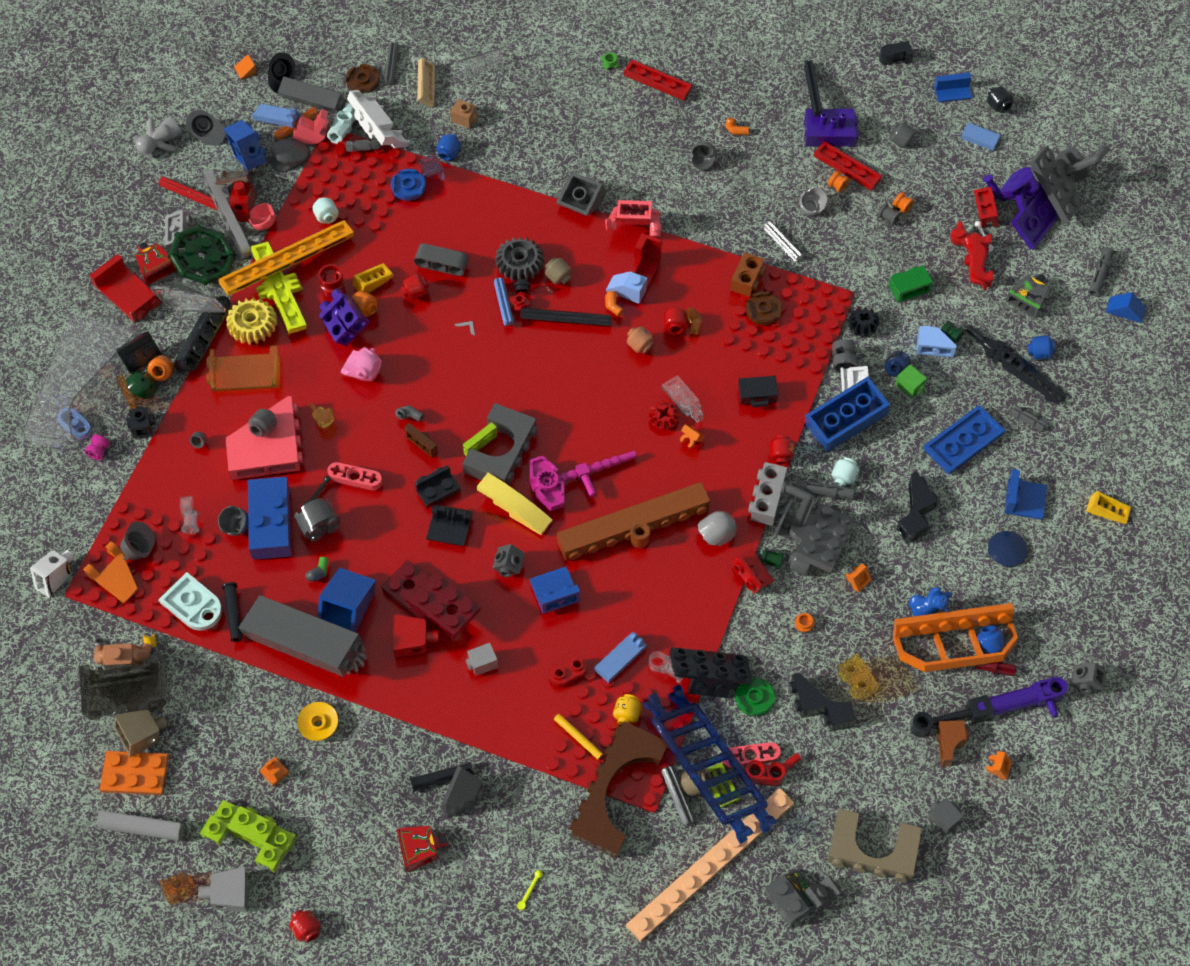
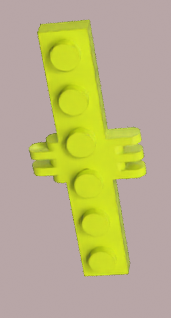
M269 242L251 246V251L256 261L273 254ZM282 271L264 279L265 281L256 287L259 298L274 300L289 334L305 330V320L292 294L302 290L296 273L284 276Z

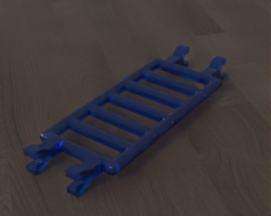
M680 684L672 688L674 692L667 695L679 707L666 712L660 704V698L657 693L650 694L648 697L650 700L644 702L643 705L654 714L651 720L652 724L723 825H731L736 832V838L740 844L748 840L747 837L754 833L741 820L751 814H754L760 822V828L764 834L772 830L771 826L776 825L777 821L766 812L765 809L768 807L767 801L700 706L695 702L689 703ZM692 711L699 719V721L669 732L662 723ZM701 728H705L711 736L679 748L674 741V738ZM716 744L722 752L692 765L685 757L687 754ZM726 760L734 769L706 781H702L697 774L700 770ZM736 777H740L745 784L744 787L714 798L708 790ZM750 793L757 801L756 804L727 816L720 807V805Z

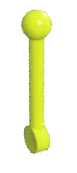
M541 870L535 872V878L523 900L517 904L519 910L526 908L525 903L538 879L543 876Z

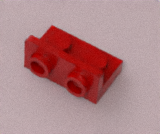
M752 549L733 560L734 570L737 574L741 575L746 587L753 594L758 593L774 582V579Z

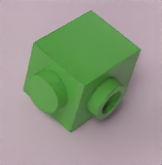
M910 364L898 374L895 385L912 399L915 395L923 393L926 388L927 378Z

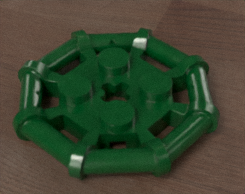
M196 224L195 227L182 232L177 231L174 234L171 249L167 254L179 272V276L207 286L209 283L230 274L236 252L230 247L224 237L225 234L205 228L201 224ZM196 234L195 239L190 241L186 239V237ZM202 234L214 238V240L211 241V239L208 237L202 238ZM219 242L225 252H220V250L218 249L217 244ZM180 244L185 246L183 252H178ZM199 253H204L205 258L203 259L202 257H198L197 255H199ZM179 259H183L186 264L185 268ZM220 259L225 260L223 267L218 265ZM197 270L199 271L201 276L190 271ZM214 270L217 272L209 276L207 275V273Z

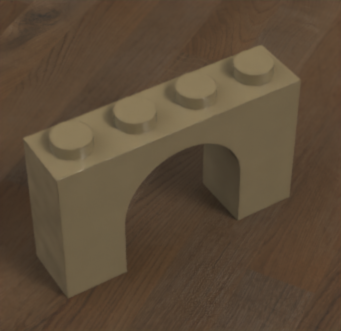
M838 809L828 862L838 868H844V866L851 867L859 873H864L865 871L873 872L875 876L885 878L886 876L894 877L896 881L902 883L912 880L921 827L901 823L898 828L895 850L884 858H872L864 854L856 843L855 835L859 813Z

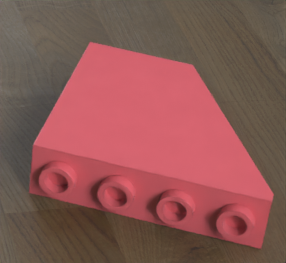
M287 396L268 409L275 414L277 419L276 427L268 436L257 437L253 435L247 423L226 437L228 471L231 480L300 471V463H303L302 452L298 451V447L301 446L300 435H297L296 431L300 430L299 420L295 419V414H298L297 403H293L292 396Z

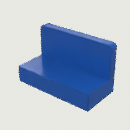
M970 72L936 76L934 88L938 102L971 99L972 94L969 87L971 82Z

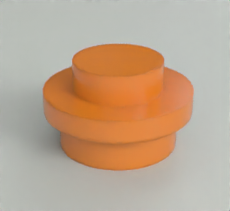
M801 613L795 618V627L799 631L809 632L814 628L815 621L810 614Z

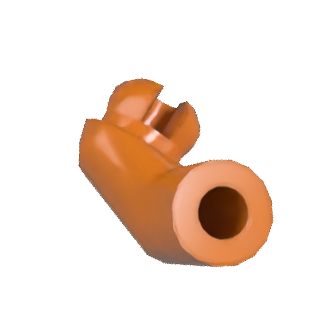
M609 291L605 295V306L615 315L620 316L624 309L616 304L618 294L615 291Z

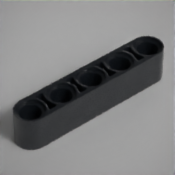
M219 296L208 301L175 359L174 367L177 372L186 373L198 367L230 310L231 302L228 297Z

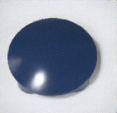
M1001 531L991 537L988 544V554L997 563L1012 568L1025 559L1027 545L1018 534L1011 531Z

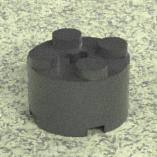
M321 498L312 500L301 507L302 512L300 514L296 512L294 515L305 538L310 539L311 542L318 541L323 535L334 533L339 529L340 518L329 498H325L326 501H322Z

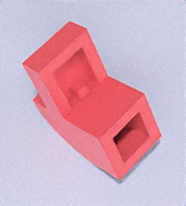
M321 109L315 121L301 116L294 128L293 138L305 144L321 142L326 136L329 119H327L328 111Z

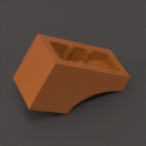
M964 720L939 721L937 736L942 767H950L953 761L954 750L958 747H963L966 740L969 739L968 727H965Z

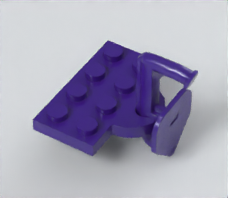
M1026 167L1015 171L1002 186L1001 190L994 182L993 175H986L983 181L988 187H992V192L996 199L1001 201L1016 199L1020 211L1011 221V224L1029 249L1036 248L1059 216L1041 184L1034 177L1031 168Z

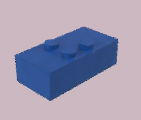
M867 376L806 414L805 425L824 450L828 452L888 415L890 404Z
M287 477L248 480L249 551L253 560L292 556L290 486Z

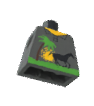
M1038 274L1034 279L1026 275L1010 289L1005 302L1036 318L1049 289L1045 285L1046 277Z

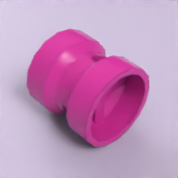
M95 434L90 440L91 444L86 447L84 452L90 458L101 461L104 456V450L108 449L110 441L101 435Z

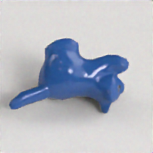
M940 587L932 588L927 597L913 595L910 598L909 607L912 609L914 616L935 614L939 610L949 612V598L952 597V592H941Z

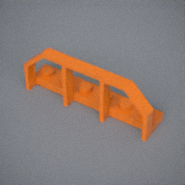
M1012 603L894 619L893 641L899 659L923 672L1004 661L1018 640L1012 623L1014 607ZM1006 624L1011 640L1001 652L983 654L974 627ZM967 629L976 655L948 659L938 632ZM932 633L941 660L924 662L904 652L899 638Z

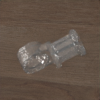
M181 496L180 510L184 518V525L181 527V531L192 535V533L199 532L197 519L200 517V513L192 508L194 507L192 505L194 504L192 496Z
M661 651L650 654L648 661L650 669L663 674L667 673L675 678L677 683L681 682L683 678L674 676L669 656L661 653ZM660 657L663 660V664L655 666L652 663V659Z

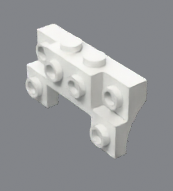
M359 90L349 92L347 100L355 109L354 117L371 139L377 138L381 145L391 144L394 149L409 146L410 141L404 139L402 130H391L393 122L384 112V106L379 105L376 101V96L364 95Z

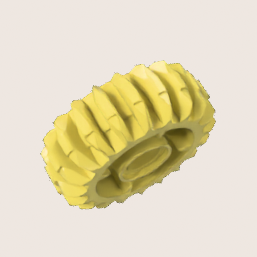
M254 297L251 301L245 298V302L238 301V306L233 305V310H229V316L226 318L227 328L230 335L234 336L236 341L240 340L242 344L246 341L249 345L253 341L257 344L259 340L265 342V337H271V332H275V326H277L276 313H274L273 307L269 306L267 301L263 302L261 298L257 301Z

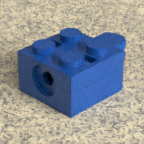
M240 120L223 128L235 158L247 171L267 162L264 156L266 151L259 143V140H261L256 130L253 131L250 124Z

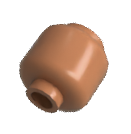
M644 326L633 327L627 333L629 336L627 344L636 353L643 352L645 354L654 345V336Z

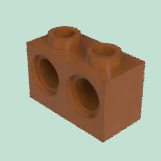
M744 252L731 279L730 290L751 297L753 291L758 289L759 277H763L765 274V259Z

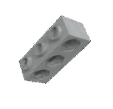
M765 462L763 469L759 468L757 480H760L759 485L754 486L752 495L755 496V501L750 502L748 513H751V521L773 526L787 467ZM763 492H769L770 495H765ZM760 508H763V509H765V510H767V511H764V512H763V511H760L759 509H760Z

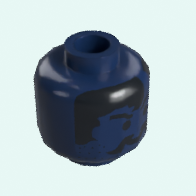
M903 351L892 352L885 361L886 372L892 377H897L898 374L911 364L909 355Z

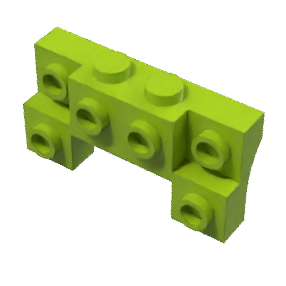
M225 800L221 802L214 816L210 815L200 832L203 838H209L219 846L229 832L260 848L261 850L255 859L256 864L259 866L262 864L270 868L273 873L276 872L283 858L297 839L295 834L278 827L273 818L267 815L262 817L251 807H237Z

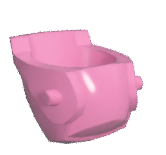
M364 347L359 351L353 350L340 373L359 380L372 382L380 371L382 360L374 353V348L369 350Z

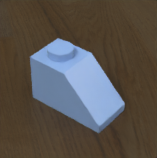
M631 271L613 275L606 291H615L618 296L639 304L647 290V278Z
M931 326L919 327L916 354L954 357L956 344L939 328Z

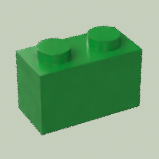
M924 265L913 267L902 273H895L890 277L889 288L898 303L931 292L933 281Z

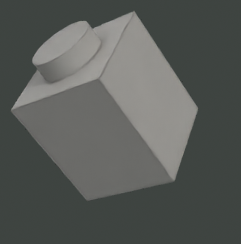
M490 643L467 651L468 659H466L468 669L474 671L475 676L498 668V661Z

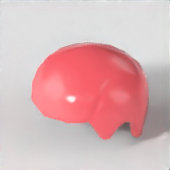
M268 203L258 204L249 211V223L255 230H267L273 226L276 220L275 212Z

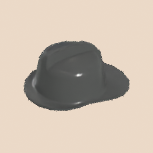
M195 110L188 115L186 127L201 142L206 145L217 146L224 141V126L211 114L203 110Z
M139 521L132 522L120 543L121 551L125 555L124 560H139L148 557L155 544V535L147 524Z

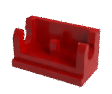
M992 187L974 190L982 227L985 228L989 222H992L993 227H998V214Z

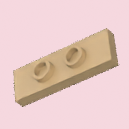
M421 58L418 60L417 101L432 108L435 104V65Z

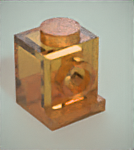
M185 871L165 880H159L166 900L170 905L194 895L192 888L195 887L192 876H187ZM181 883V886H180V887H178V888H175V887H174V885H177V884Z

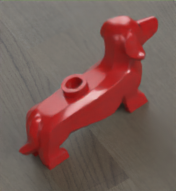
M959 221L956 229L951 231V243L955 246H964L967 249L968 255H965L964 264L968 266L970 281L973 284L981 285L984 290L987 287L991 288L993 271L986 273L984 268L989 244H991V234L982 237L975 232L966 233L963 223Z

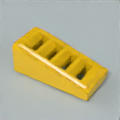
M383 263L354 275L353 286L357 291L363 290L369 293L393 278L394 274Z
M1096 491L1091 495L1086 511L1126 524L1131 507ZM1119 509H1122V510H1123V511H1122V515H1119V514H1118V513H1119Z

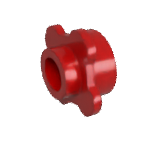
M518 292L516 296L509 298V303L513 305L516 311H521L522 308L530 305V300L525 297L524 292Z

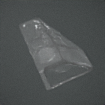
M184 283L154 285L150 288L168 309L173 312L224 313L226 310L216 298Z

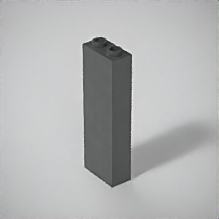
M261 595L258 596L239 626L244 637L342 677L351 669L354 659L362 651L364 644L358 633Z

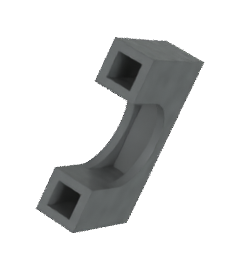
M494 403L487 416V425L492 422L497 427L498 432L512 438L514 446L505 455L496 457L470 448L462 463L463 473L480 480L487 473H490L502 482L511 484L514 478V471L520 467L522 455L524 452L527 453L530 447V440L536 436L538 427L536 426V418Z

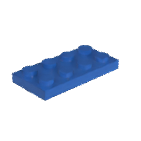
M978 405L926 443L923 450L950 475L1005 433V429Z

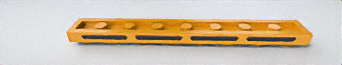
M343 220L219 278V284L226 294L230 296L354 237V232Z

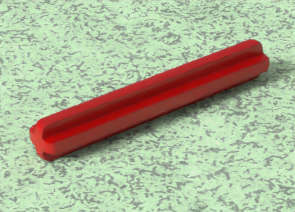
M162 176L158 183L161 187L217 210L211 196Z

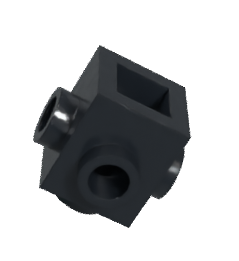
M137 407L129 410V417L126 418L128 429H131L134 439L153 436L152 425H155V416L150 413L149 408Z

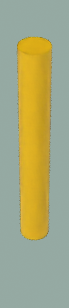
M556 715L554 720L596 759L600 760L604 754L562 715Z

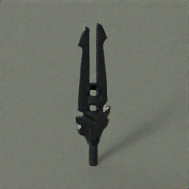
M972 326L966 329L967 333L980 342L985 350V355L991 358L995 365L1000 361L1004 369L1042 393L1048 401L1056 404L1060 403L1056 397L1022 372L1023 369L1060 397L1066 398L1060 386L1053 385L1018 353H1012L1015 350L1014 348L1006 346V343L1003 341H995L982 335Z

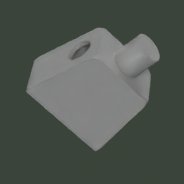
M245 867L212 874L210 886H199V899H210L213 909L248 912V871Z

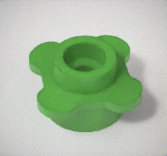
M612 52L601 57L604 63L603 68H618V56Z

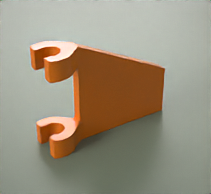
M110 541L105 547L108 549L107 552L115 557L101 573L90 564L83 570L86 576L96 581L125 604L138 589L126 560H124L122 551Z

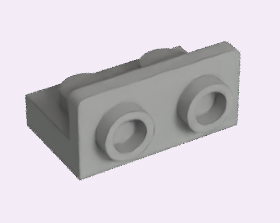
M183 209L165 216V246L168 249H171L174 234L177 231L182 232L192 228L194 225L193 217ZM194 235L186 237L188 241L193 240Z

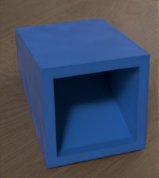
M339 567L319 595L317 618L356 633L374 596L376 580Z

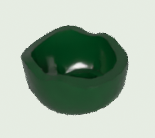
M135 372L126 379L130 392L136 397L150 399L157 390L155 380L146 372Z

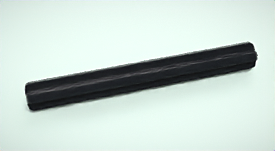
M805 60L804 69L812 112L815 117H820L823 110L814 63L812 60Z
M533 308L521 309V318L607 326H610L612 321L611 315Z

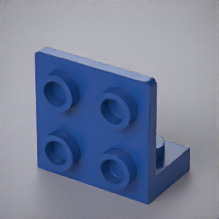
M1012 469L1007 484L1004 513L1042 520L1047 486L1022 481V478H1019L1020 470Z
M567 567L530 579L543 614L580 602V590L578 585L574 586Z

